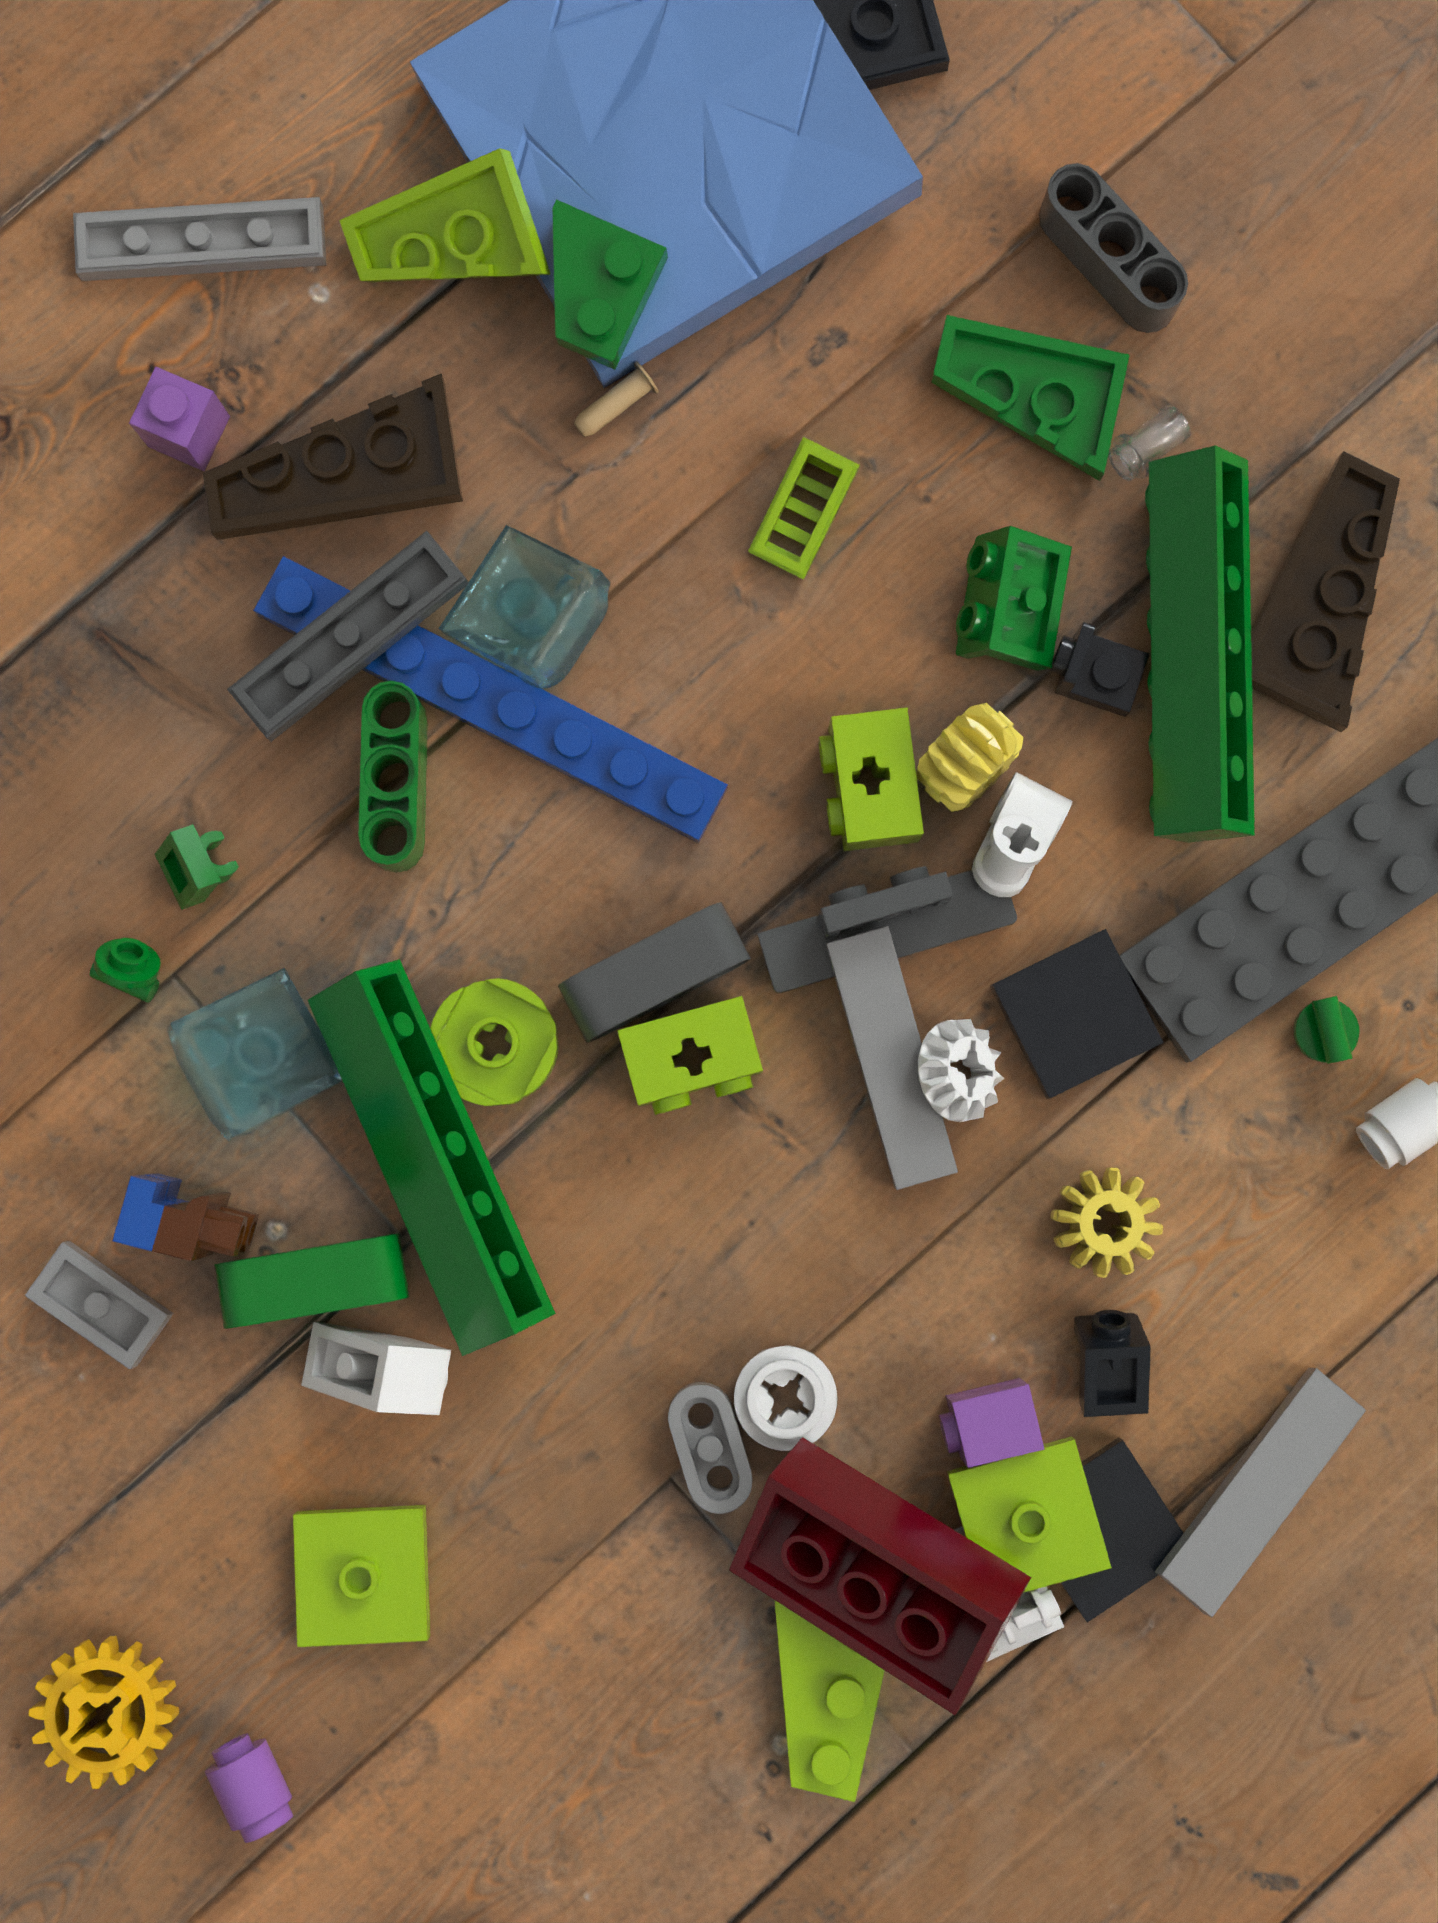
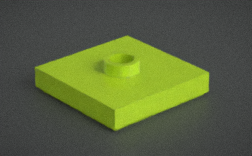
M1072 1436L1043 1444L1045 1450L968 1468L963 1466L947 1471L965 1537L1032 1577L1024 1592L1112 1568L1077 1445Z
M426 1505L297 1511L293 1514L297 1647L428 1641L431 1634Z

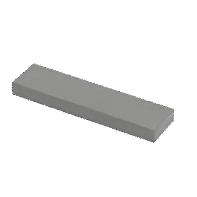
M320 197L73 213L75 269L81 281L327 265L324 209Z
M889 926L879 927L825 943L894 1188L899 1190L957 1173L958 1170L943 1117L931 1107L920 1085L918 1057L922 1043Z
M1308 1368L1156 1569L1155 1573L1203 1614L1213 1617L1357 1424L1366 1409L1317 1368Z

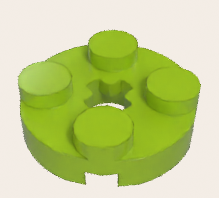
M496 978L474 982L451 993L440 1005L430 1028L460 1097L478 1105H511L522 1101L525 1097L536 1092L546 1082L555 1066L558 1055L557 1024L545 1003L527 987L507 979ZM497 1025L504 1026L508 1029L505 1040L512 1044L511 1049L506 1056L497 1053L492 1061H488L482 1057L485 1046L477 1041L478 1035L482 1030L493 1032Z

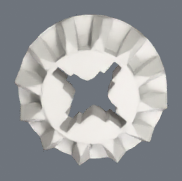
M971 1019L947 1020L935 1025L925 1036L918 1057L919 1081L927 1101L939 1115L955 1122L983 1118L985 1108L998 1103L994 1086L1005 1079L995 1070L994 1062L1001 1052L989 1048V1031L974 1028ZM962 1060L963 1065L970 1068V1079H966L965 1074L958 1072V1068L951 1067L950 1063Z
M790 1345L762 1350L740 1372L734 1390L735 1411L743 1429L756 1442L774 1450L791 1451L802 1437L814 1443L827 1431L833 1421L837 1408L836 1385L829 1369L814 1353ZM800 1373L802 1376L798 1381L799 1387L797 1388L796 1395L803 1402V1406L810 1410L809 1413L806 1414L800 1409L795 1411L787 1407L781 1415L777 1413L771 1422L768 1419L773 1413L771 1408L774 1405V1398L768 1393V1388L761 1383L765 1380L771 1385L775 1383L778 1386L784 1387Z

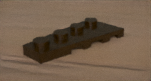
M442 373L421 381V387L395 398L393 394L373 401L368 404L369 409L335 422L332 418L310 428L311 433L282 445L277 441L203 472L212 535L217 540L462 502L463 497L448 400Z
M1345 451L1337 457L1251 629L1252 689L1339 732L1347 729L1352 711L1350 701L1353 686L1361 668L1364 650H1361L1367 620L1372 614L1377 591V589H1374L1380 559L1385 553L1400 478Z

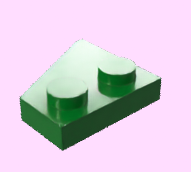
M556 199L552 208L556 340L558 345L615 370L668 259L667 248Z

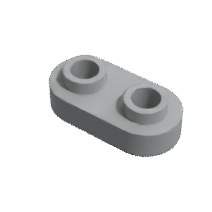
M707 1382L688 1384L675 1394L668 1412L669 1428L687 1487L694 1502L702 1509L715 1514L729 1513L738 1509L747 1500L752 1488V1471L734 1411L728 1396L719 1387ZM705 1403L711 1407L713 1418L708 1424L698 1426L691 1422L688 1411L694 1404ZM725 1466L731 1471L732 1480L726 1487L716 1488L709 1483L707 1475L713 1467Z

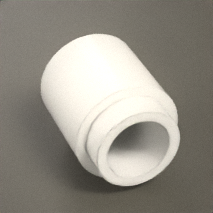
M1413 1079L1365 1113L1366 1121L1356 1127V1133L1363 1146L1383 1168L1389 1169L1396 1163L1405 1166L1438 1143L1437 1082L1434 1081L1428 1085L1421 1079Z

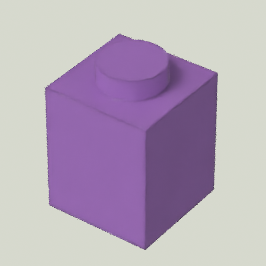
M155 367L129 424L149 448L205 471L230 415L214 391Z
M1021 1378L945 1395L949 1413L939 1415L944 1442L948 1453L959 1451L961 1460L968 1468L1045 1450L1030 1387Z

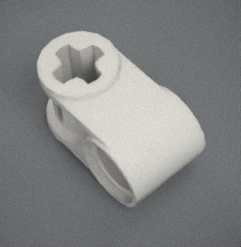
M1015 772L989 821L991 826L973 860L972 872L978 885L989 894L997 897H1012L1019 894L1028 882L1035 865L1041 861L1056 837L1073 801Z

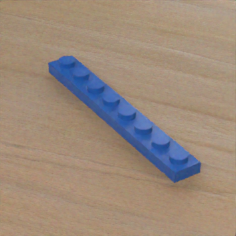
M283 556L253 611L258 617L296 635L349 593L350 590ZM418 625L362 669L384 682L396 681L405 684L412 689L419 700L697 843L700 842L728 789V784Z

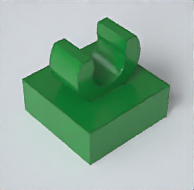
M194 825L172 831L154 854L181 910L203 903L218 884L229 880L239 868L236 861H231L224 865H216L210 860L207 851L217 848L225 838L221 831H209L199 837Z

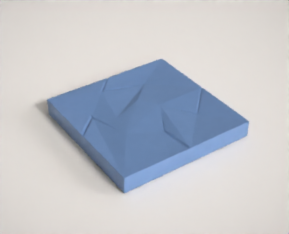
M510 0L410 61L420 86L467 163L499 148L510 151L551 275H539L536 277L554 307L552 208L556 199L667 248L668 259L616 369L614 370L585 357L603 388L635 370L634 363L636 361L642 366L922 195V174L813 0Z

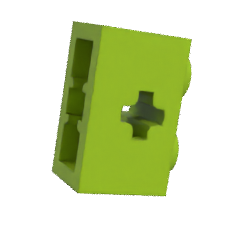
M908 708L832 716L828 727L829 735L819 736L818 738L822 773H834L837 795L835 798L826 799L830 835H842L844 851L918 843L924 834ZM871 767V773L874 778H884V781L880 782L875 795H867L864 784L853 783L858 780L862 768Z
M742 996L617 1030L637 1104L640 1107L652 1104L655 1115L692 1105L689 1093L714 1087L716 1098L754 1088L751 1076L763 1072ZM687 1041H694L698 1050L710 1049L712 1058L702 1062L703 1073L697 1076H691L687 1067L675 1068L673 1058L683 1054L682 1044Z

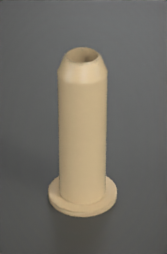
M637 361L634 363L636 367L634 372L578 414L574 425L584 437L594 435L652 390L655 394L659 392L653 380Z

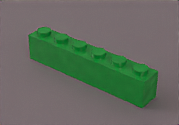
M1214 445L1149 461V485L1145 492V503L1149 512L1150 546L1146 553V565L1150 574L1151 607L1147 613V627L1151 636V670L1148 675V690L1152 698V732L1149 736L1148 746L1153 760V794L1150 798L1149 811L1154 823L1155 837L1186 843L1255 836L1248 460Z
M400 959L355 971L309 998L307 1001L462 1356L513 1336L556 1314Z

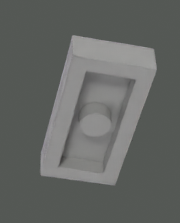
M65 1241L60 1244L25 1294L28 1299L128 1369L138 1366L174 1314L71 1241Z

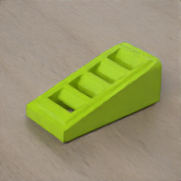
M803 437L748 552L804 580L850 489L860 465ZM807 462L838 477L839 479L834 489L802 474ZM798 485L828 500L823 512L792 497L791 494L795 486ZM784 508L816 522L817 524L812 534L779 519ZM773 530L805 545L806 547L801 557L769 542L768 540Z

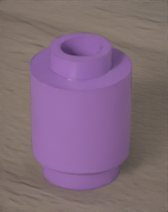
M245 1733L224 1743L211 1753L215 1763L205 1771V1774L231 1830H239L245 1843L266 1836L293 1817L288 1804L292 1794L265 1738L252 1742L249 1734Z

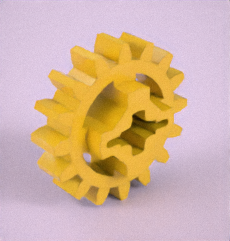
M109 1636L101 1643L97 1653L93 1643L89 1639L85 1640L74 1648V1658L64 1653L51 1663L55 1675H46L37 1682L35 1689L47 1699L39 1701L29 1709V1716L37 1720H44L45 1727L32 1737L33 1744L50 1742L54 1750L44 1762L48 1768L58 1764L61 1760L69 1764L66 1773L67 1782L72 1784L83 1772L90 1773L92 1789H100L112 1772L117 1783L120 1786L124 1785L135 1775V1766L146 1772L158 1759L154 1749L163 1750L170 1743L173 1734L161 1725L172 1722L179 1715V1707L172 1704H164V1697L176 1687L175 1680L158 1682L154 1674L164 1662L160 1657L151 1660L146 1665L139 1660L142 1653V1643L136 1641L122 1653L119 1652L117 1636ZM100 1670L113 1671L123 1675L124 1678L105 1677ZM140 1695L145 1708V1722L139 1716ZM116 1696H119L121 1701L112 1709L113 1713L105 1721L101 1719L93 1727H90L88 1723L97 1715L96 1710L102 1704H108ZM65 1704H66L67 1707L69 1708V1721H68V1726H67V1723H66L65 1713H64V1705H65ZM86 1747L104 1748L108 1753L95 1752Z

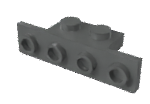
M923 866L891 876V888L868 894L865 884L828 895L831 905L821 908L818 916L757 933L773 989L776 993H784L834 978L825 945L827 942L879 927L889 926L897 958H902L1013 925L1017 921V914L1012 898L997 897L983 890L974 879L972 870L950 877L947 876L946 871L929 876L927 866Z

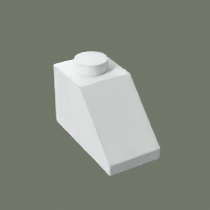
M313 1322L301 1386L375 1412L440 1415L443 1393L448 1382L451 1350L413 1338L323 1322Z

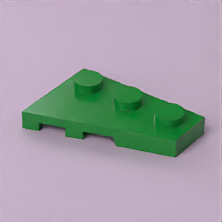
M946 315L931 383L1091 477L1101 481L1105 473L1130 355Z

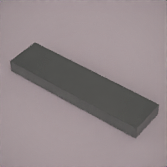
M425 531L227 690L264 736L272 742L468 586L469 583L428 531Z

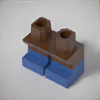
M159 1173L130 1176L113 1242L187 1261L201 1259L213 1255L214 1252L232 1257L237 1256L238 1252H249L259 1214L227 1206L230 1192L203 1195L191 1201L177 1198L182 1182L181 1179Z

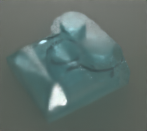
M506 525L468 582L469 585L465 587L438 629L448 637L513 672L526 684L539 689L549 688L561 682L568 675L603 621L608 610L610 581L600 570Z
M285 968L171 1022L166 1029L182 1071L208 1118L228 1142L239 1136L253 1133L266 1122L343 1082L323 1035Z

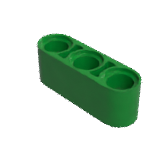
M396 681L380 682L372 687L364 697L361 717L358 831L360 847L365 855L385 871L395 873L409 870L423 856L425 847L428 734L426 710L411 688ZM394 702H404L410 705V716L405 724L394 729L381 726L380 718L386 706ZM396 763L408 766L409 776L404 787L394 792L380 790L379 777L384 768ZM390 826L404 827L407 831V842L402 851L391 856L381 855L377 847L378 837L381 832Z
M400 1233L215 1264L224 1329L409 1298Z

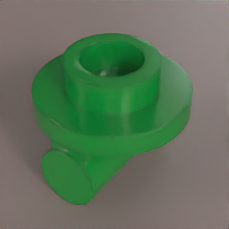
M114 939L105 942L97 949L89 975L93 979L149 1003L154 998L159 987L157 977L161 962L153 948L137 939Z
M1337 996L1312 1001L1306 1005L1297 1015L1293 1029L1294 1039L1300 1051L1314 1061L1327 1064L1352 1059L1351 1052L1357 1045L1360 1033L1359 1023L1355 1014L1348 1006L1339 1002Z

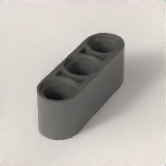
M1079 163L1067 164L1059 168L1050 178L1040 208L1039 220L1043 231L1128 325L1137 331L1145 333L1157 332L1165 328L1173 319L1187 292L1188 278L1183 266L1096 171L1089 166ZM1061 197L1075 198L1081 202L1084 209L1080 211L1067 210L1059 203L1058 199ZM1106 241L1117 243L1122 247L1126 255L1120 257L1110 256L1101 249L1099 243ZM1146 286L1156 287L1164 293L1167 301L1162 303L1152 302L1143 295L1141 288Z
M719 902L571 976L560 983L558 988L586 1043H590L748 962L751 957L723 903Z

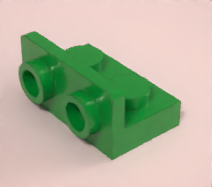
M1013 526L978 535L968 554L966 563L969 577L964 605L960 609L956 620V632L958 635L956 655L966 659L987 655L1035 671L1052 668L1072 546Z

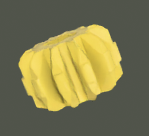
M984 703L970 706L961 716H957L951 725L942 730L941 735L928 746V751L919 759L916 777L926 787L925 791L938 804L942 802L951 812L963 810L970 807L976 799L981 798L997 782L999 777L1009 769L1010 764L1019 756L1024 737L1013 728L1014 723L1001 711L997 713L989 704Z
M1108 1167L1103 1174L1102 1184L1100 1185L1097 1176L1091 1170H1085L1080 1173V1183L1085 1194L1082 1195L1077 1189L1066 1185L1059 1191L1063 1199L1071 1203L1073 1207L1071 1212L1061 1209L1051 1211V1219L1053 1221L1070 1224V1230L1059 1233L1054 1237L1055 1245L1063 1248L1079 1243L1071 1254L1069 1263L1076 1268H1081L1093 1256L1092 1269L1093 1274L1097 1277H1107L1112 1259L1116 1268L1122 1274H1131L1134 1272V1264L1129 1253L1130 1251L1144 1259H1151L1154 1255L1151 1246L1141 1240L1143 1233L1150 1235H1161L1163 1233L1162 1224L1146 1222L1144 1219V1215L1155 1211L1160 1207V1203L1155 1197L1135 1201L1144 1185V1181L1139 1177L1130 1178L1121 1187L1120 1170ZM1101 1207L1105 1211L1119 1214L1120 1224L1119 1226L1112 1225V1228L1117 1230L1116 1234L1112 1237L1108 1234L1094 1231L1093 1219H1102L1101 1216L1096 1214Z

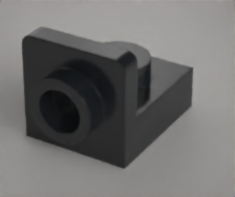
M1083 622L1073 638L1063 635L1057 648L1051 668L1052 672L1060 674L1055 693L1126 717L1131 711L1149 653L1093 635L1095 626Z
M1103 1310L1094 1315L1076 1316L1074 1318V1332L1080 1346L1079 1404L1083 1416L1148 1414L1151 1346L1138 1315L1117 1310Z

